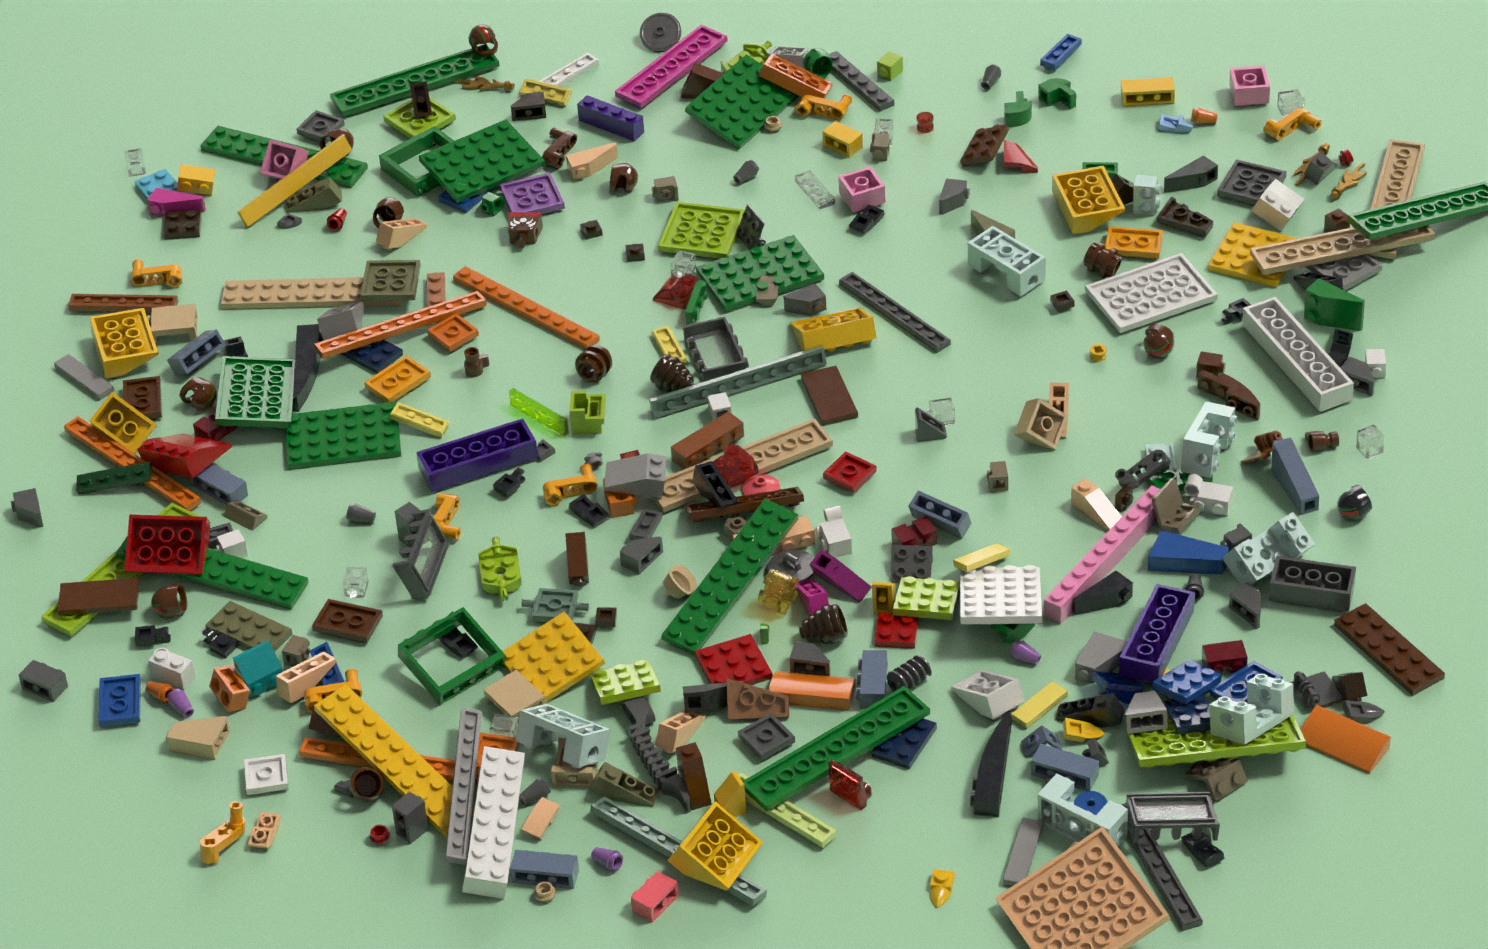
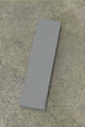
M69 354L54 362L56 369L99 400L114 391L113 385Z
M1022 818L1003 878L1004 885L1014 886L1028 876L1043 829V821Z

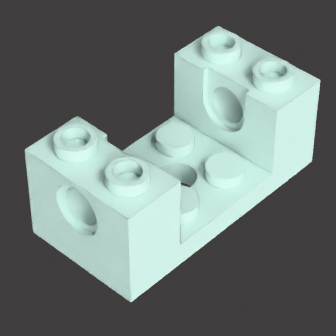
M991 226L967 242L968 265L980 273L986 270L992 263L1007 272V289L1020 297L1046 280V257L994 226Z
M1207 401L1204 403L1184 437L1181 472L1197 474L1207 478H1211L1214 471L1217 472L1219 468V460L1216 459L1217 455H1219L1221 449L1227 450L1230 443H1233L1236 433L1233 432V427L1236 425L1237 416H1235L1234 407Z
M1291 512L1255 538L1247 539L1234 547L1222 559L1241 586L1247 582L1254 586L1273 573L1276 556L1299 558L1310 550L1315 543L1294 512ZM1260 551H1264L1268 555V560L1261 557Z
M1257 674L1254 678L1247 681L1248 704L1246 702H1234L1229 697L1218 698V700L1209 704L1211 735L1244 745L1294 714L1293 684L1285 682L1283 679L1268 677L1266 674Z
M544 704L520 711L516 741L524 744L526 748L534 749L536 746L549 745L551 742L558 741V736L566 738L563 761L571 764L570 766L573 768H583L585 765H595L597 762L605 760L610 729L549 704Z
M1057 773L1038 793V820L1043 821V826L1075 842H1080L1102 826L1118 847L1127 838L1128 809L1123 805L1109 800L1099 813L1094 815L1074 805V802H1072L1074 782Z

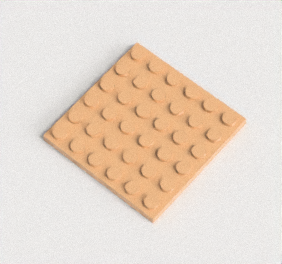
M1103 826L995 898L1030 949H1127L1171 919Z

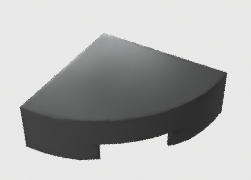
M287 213L277 222V226L283 229L293 228L302 223V218Z
M544 439L538 443L537 451L540 462L555 454V448Z
M342 780L334 785L336 792L351 798L354 796L349 787V780L344 782Z

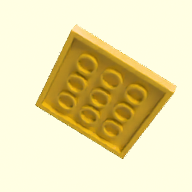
M1233 222L1208 263V270L1277 288L1286 271L1263 275L1251 257L1250 249L1299 238Z
M565 611L503 650V653L506 655L504 664L511 673L517 669L545 696L546 702L606 664L601 655Z

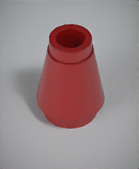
M339 208L328 216V228L333 231L340 230L343 227L347 211Z

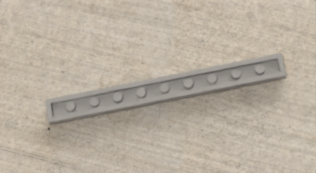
M462 708L460 712L445 862L466 865L482 715V711Z

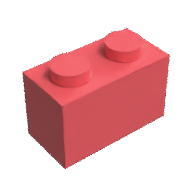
M657 871L645 881V884L639 890L634 891L632 894V912L653 922L679 896L678 882Z

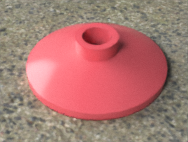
M766 474L757 475L745 480L742 485L743 495L780 489L779 481L775 477Z

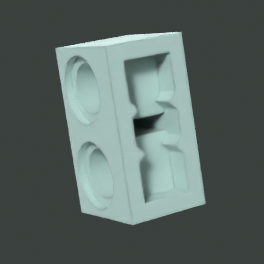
M1136 175L1133 196L1134 214L1154 216L1156 209L1160 208V198H1157V195H1160L1161 184H1158L1157 176Z

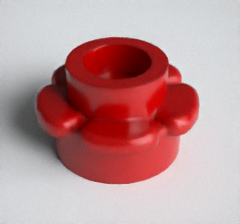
M1348 149L1340 151V155H1338L1342 165L1347 164V166H1350V163L1354 162L1352 154Z
M375 825L372 827L369 837L372 842L382 844L390 838V832H388L386 826Z

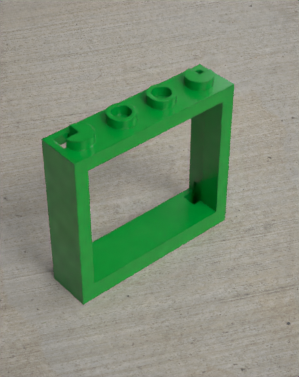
M433 126L380 154L381 170L415 196L419 197L440 185L439 182L430 173L416 179L399 164L437 144L443 146L454 140Z
M464 607L455 612L452 611L445 618L436 620L431 626L419 630L414 636L406 638L398 644V657L439 705L505 667L506 655ZM462 625L489 657L443 685L438 686L411 654Z

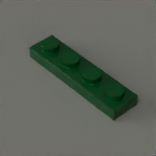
M150 462L77 475L76 491L78 494L151 481L152 465Z

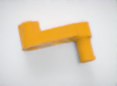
M845 94L839 102L816 96L804 95L796 105L795 111L801 117H806L809 113L832 119H842L847 112L848 106L852 103V97Z
M1298 108L1278 122L1269 119L1263 128V132L1276 140H1282L1302 126V124H1307L1317 130L1320 128L1322 120L1312 116L1307 110Z
M137 259L132 262L131 282L135 286L167 284L172 288H177L182 284V269L179 265L172 264L143 268V261Z
M583 464L580 467L582 476L546 482L542 488L546 504L557 506L562 501V498L596 491L598 485L596 477L592 472V466L590 464Z
M438 493L435 507L438 511L434 519L445 537L458 540L461 535V528L448 525L459 508L460 498L456 495Z
M346 670V682L308 688L304 692L306 711L312 713L315 704L345 684L361 697L362 688L361 683L358 681L357 670Z
M238 801L230 803L229 820L200 840L201 860L204 864L217 863L219 861V852L245 833L242 803Z

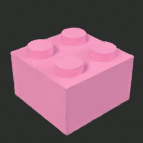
M1265 66L1230 68L1229 86L1235 106L1269 103L1270 85Z
M270 139L260 173L281 180L306 162L309 151Z
M871 166L838 176L839 193L853 213L866 209L868 205L878 206L886 203L885 185Z

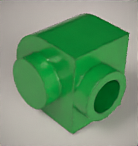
M488 192L481 197L482 203L480 208L483 212L495 216L502 210L504 206V198L502 196Z

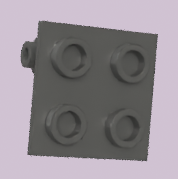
M749 204L746 205L737 229V236L748 249H752L766 244V241L761 238L765 223Z
M893 545L891 582L900 583L901 577L909 576L920 579L931 578L933 546Z
M1297 671L1294 673V681L1289 682L1293 684V693L1306 711L1313 710L1316 705L1322 707L1343 700L1342 695L1325 671L1308 677L1303 672Z

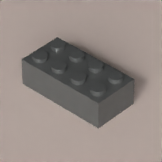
M1276 556L1270 581L1269 600L1349 611L1355 587L1356 567Z

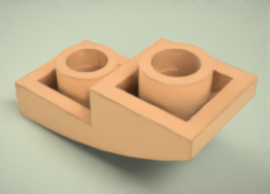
M541 797L521 829L522 832L541 840L548 825L553 823L561 805Z
M260 812L257 825L252 828L248 846L269 849L280 826L281 815Z

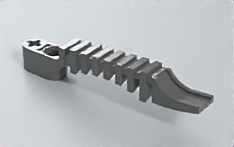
M644 696L620 701L623 712L632 724L628 727L629 740L632 742V747L636 750L637 755L640 756L641 762L644 763L645 769L648 770V774L652 777V781L654 784L656 783V788L661 790L663 795L676 798L681 803L686 814L691 812L690 798L681 777L677 774L678 769L676 766L669 769L670 763L668 761L662 763L664 758L662 755L657 757L658 751L654 749V744L651 742L652 737L649 735V725L656 720L651 706Z

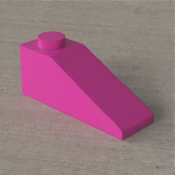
M155 188L147 199L149 213L165 217L166 212L201 210V213L206 211L203 196Z
M810 578L803 583L794 585L808 616L814 614L815 610L821 609L823 605H829L827 592L814 579Z

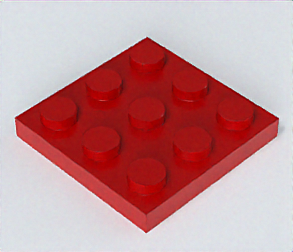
M751 634L695 651V657L709 684L727 683L726 678L754 685L770 680L773 677L771 669Z

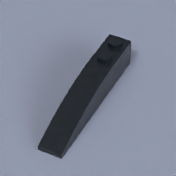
M319 324L297 325L293 390L295 412H299L304 405L318 374L320 355L315 351L314 344L324 341Z
M1007 711L996 726L983 752L977 778H973L972 790L975 791V794L971 793L970 806H974V815L999 817L1012 727V711Z

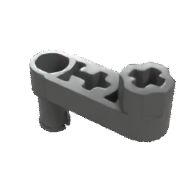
M1154 450L1127 471L1125 469H1118L1115 477L1122 488L1127 484L1135 489L1159 471H1167L1170 468L1171 461L1164 451ZM1141 468L1145 469V474L1141 473ZM1135 473L1139 479L1136 480V478L1132 474Z

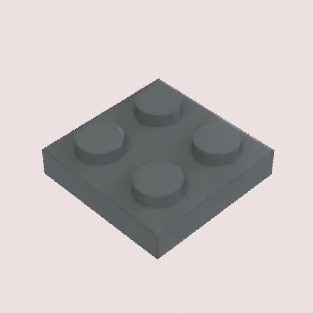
M315 110L296 130L298 135L320 142L326 133L342 128L345 123L342 118ZM327 136L325 143L330 140V136Z
M772 713L738 731V737L761 761L795 743V736Z

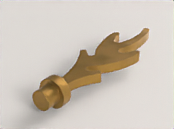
M474 76L476 81L470 79L455 81V83L468 84L462 85V89L480 88V91L493 88H504L505 91H509L510 89L514 90L515 84L510 83V81L501 83L493 79V83H490L487 79L479 76Z
M1325 143L1324 145H1321L1318 148L1317 154L1303 160L1302 163L1304 165L1299 167L1294 172V176L1298 175L1299 173L1303 174L1302 177L1298 181H1296V186L1302 183L1306 178L1304 172L1308 167L1310 161L1320 152L1324 153L1325 155L1328 154L1330 148L1329 144Z
M1365 163L1358 165L1352 174L1349 173V169L1345 171L1344 183L1339 180V186L1331 190L1330 197L1332 199L1340 198L1342 191L1358 185V180L1367 174V171L1358 173L1361 168L1365 167Z

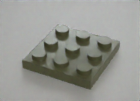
M420 260L366 261L360 294L361 301L415 300L421 268Z

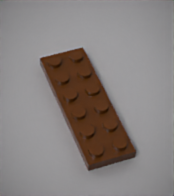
M797 486L737 496L738 504L722 509L710 501L684 505L689 520L701 522L704 521V518L708 517L720 519L726 514L738 516L742 515L744 511L754 513L764 499L780 506L786 504L788 506L800 505V502H804V495Z
M1365 603L1334 619V626L1412 696L1445 679V672L1368 604Z

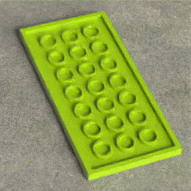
M1293 715L1245 745L1211 735V730L1177 734L1170 719H1167L1168 729L1127 734L1138 765L1144 768H1152L1157 765L1172 766L1175 763L1183 762L1191 764L1201 760L1215 761L1219 758L1234 759L1238 756L1246 755L1253 757L1263 753L1277 754L1281 751L1297 752L1300 749H1306V740Z

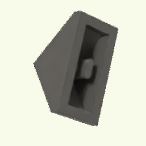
M918 407L915 409V430L918 442L945 439L947 437L944 423Z

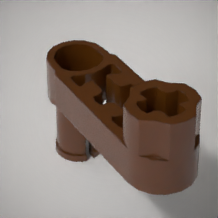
M553 127L550 130L549 137L556 139V141L544 151L542 158L545 160V165L560 169L565 160L564 155L576 144L577 135Z

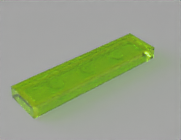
M514 388L509 391L510 406L562 436H566L569 433L566 418Z

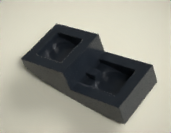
M868 205L862 214L858 213L849 224V228L862 233L868 232L885 215L884 210Z
M241 336L224 340L227 356L248 357Z
M585 494L569 503L568 508L594 527L610 516L598 503L593 504Z
M458 628L438 638L450 651L461 658L478 648L467 633L462 634Z
M1203 831L1200 839H1194L1192 832L1181 837L1187 849L1205 867L1225 859L1223 851L1211 843L1210 836Z

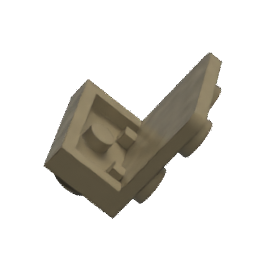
M1170 479L1152 498L1160 530L1181 534L1201 512L1199 505L1182 502L1176 479Z
M1219 758L1215 761L1205 760L1202 763L1191 766L1190 770L1185 773L1187 778L1204 781L1208 792H1210L1211 800L1214 801L1219 800L1248 782L1241 761L1236 758Z

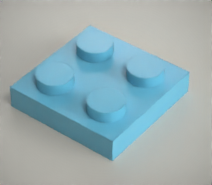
M166 169L159 170L156 173L134 181L135 187L146 200L155 188L177 191L178 185L177 181Z

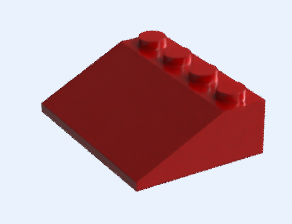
M177 434L148 439L137 450L143 460L150 462L152 466L160 471L194 478L232 448V444L188 434Z
M129 514L124 571L203 575L211 522L207 517Z

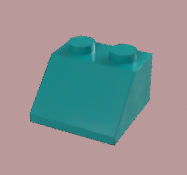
M268 640L233 657L236 672L250 690L249 699L277 686L276 675L282 673L283 669Z

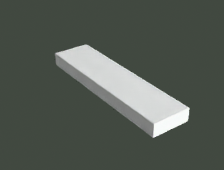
M586 53L539 82L561 87L599 65V59Z

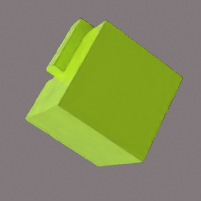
M571 391L569 412L572 434L602 433V425L605 422L606 394L586 395V391Z

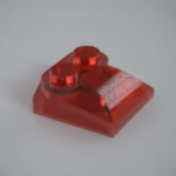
M686 274L681 278L669 276L653 297V301L686 310L698 278L692 274Z
M732 444L725 447L724 454L713 461L730 489L759 473V468L754 458L739 445Z
M829 761L830 791L862 811L867 806L866 801L872 796L870 785L864 782V778L840 762Z

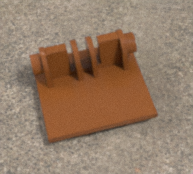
M1275 430L1257 435L1254 438V443L1258 450L1240 462L1249 461L1253 463L1259 459L1262 461L1270 457L1273 442L1283 439L1281 433Z

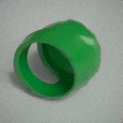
M822 48L811 49L803 60L805 70L813 74L819 73L820 75L818 76L821 78L828 76L833 67L829 53Z

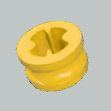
M1102 344L1092 345L1090 347L1091 360L1096 362L1104 361L1107 357L1106 347Z

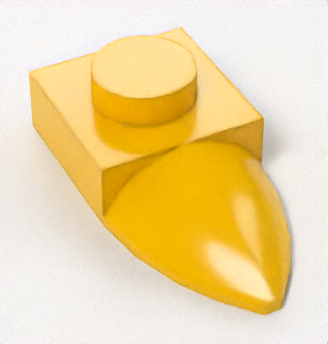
M1065 718L1063 721L1064 739L1083 743L1085 739H1096L1105 735L1101 729L1091 723Z
M933 870L930 882V897L936 908L942 906L949 899L955 879V871Z

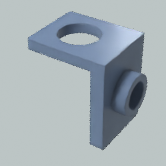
M1042 725L1021 741L1025 755L1028 757L1037 751L1040 744H1049L1054 748L1062 750L1058 736Z

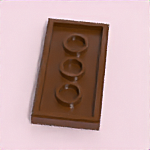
M837 366L801 373V380L822 425L858 417V411Z
M139 578L60 583L58 615L137 610Z

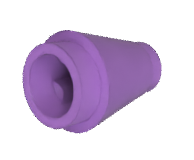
M1016 640L1010 651L1013 658L1037 665L1042 657L1024 640Z
M174 689L168 694V704L183 715L184 718H188L194 713L185 691Z
M595 847L591 853L592 859L610 871L618 870L623 864V856L617 850Z

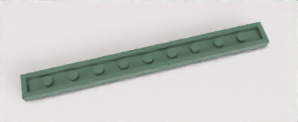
M821 345L651 398L649 403L652 416L655 419L706 403L710 395L726 392L728 396L827 365L824 347Z
M605 796L591 805V813L667 857H670L682 842ZM739 874L727 892L754 906L766 897L767 890Z

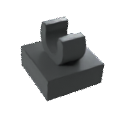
M1094 738L1087 741L1089 749L1084 750L1082 755L1099 760V764L1102 767L1108 764L1109 761L1104 748Z

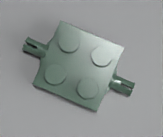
M539 588L534 600L522 599L521 602L522 607L533 608L532 620L536 622H548L564 611L573 621L576 611H589V603H577L578 590Z

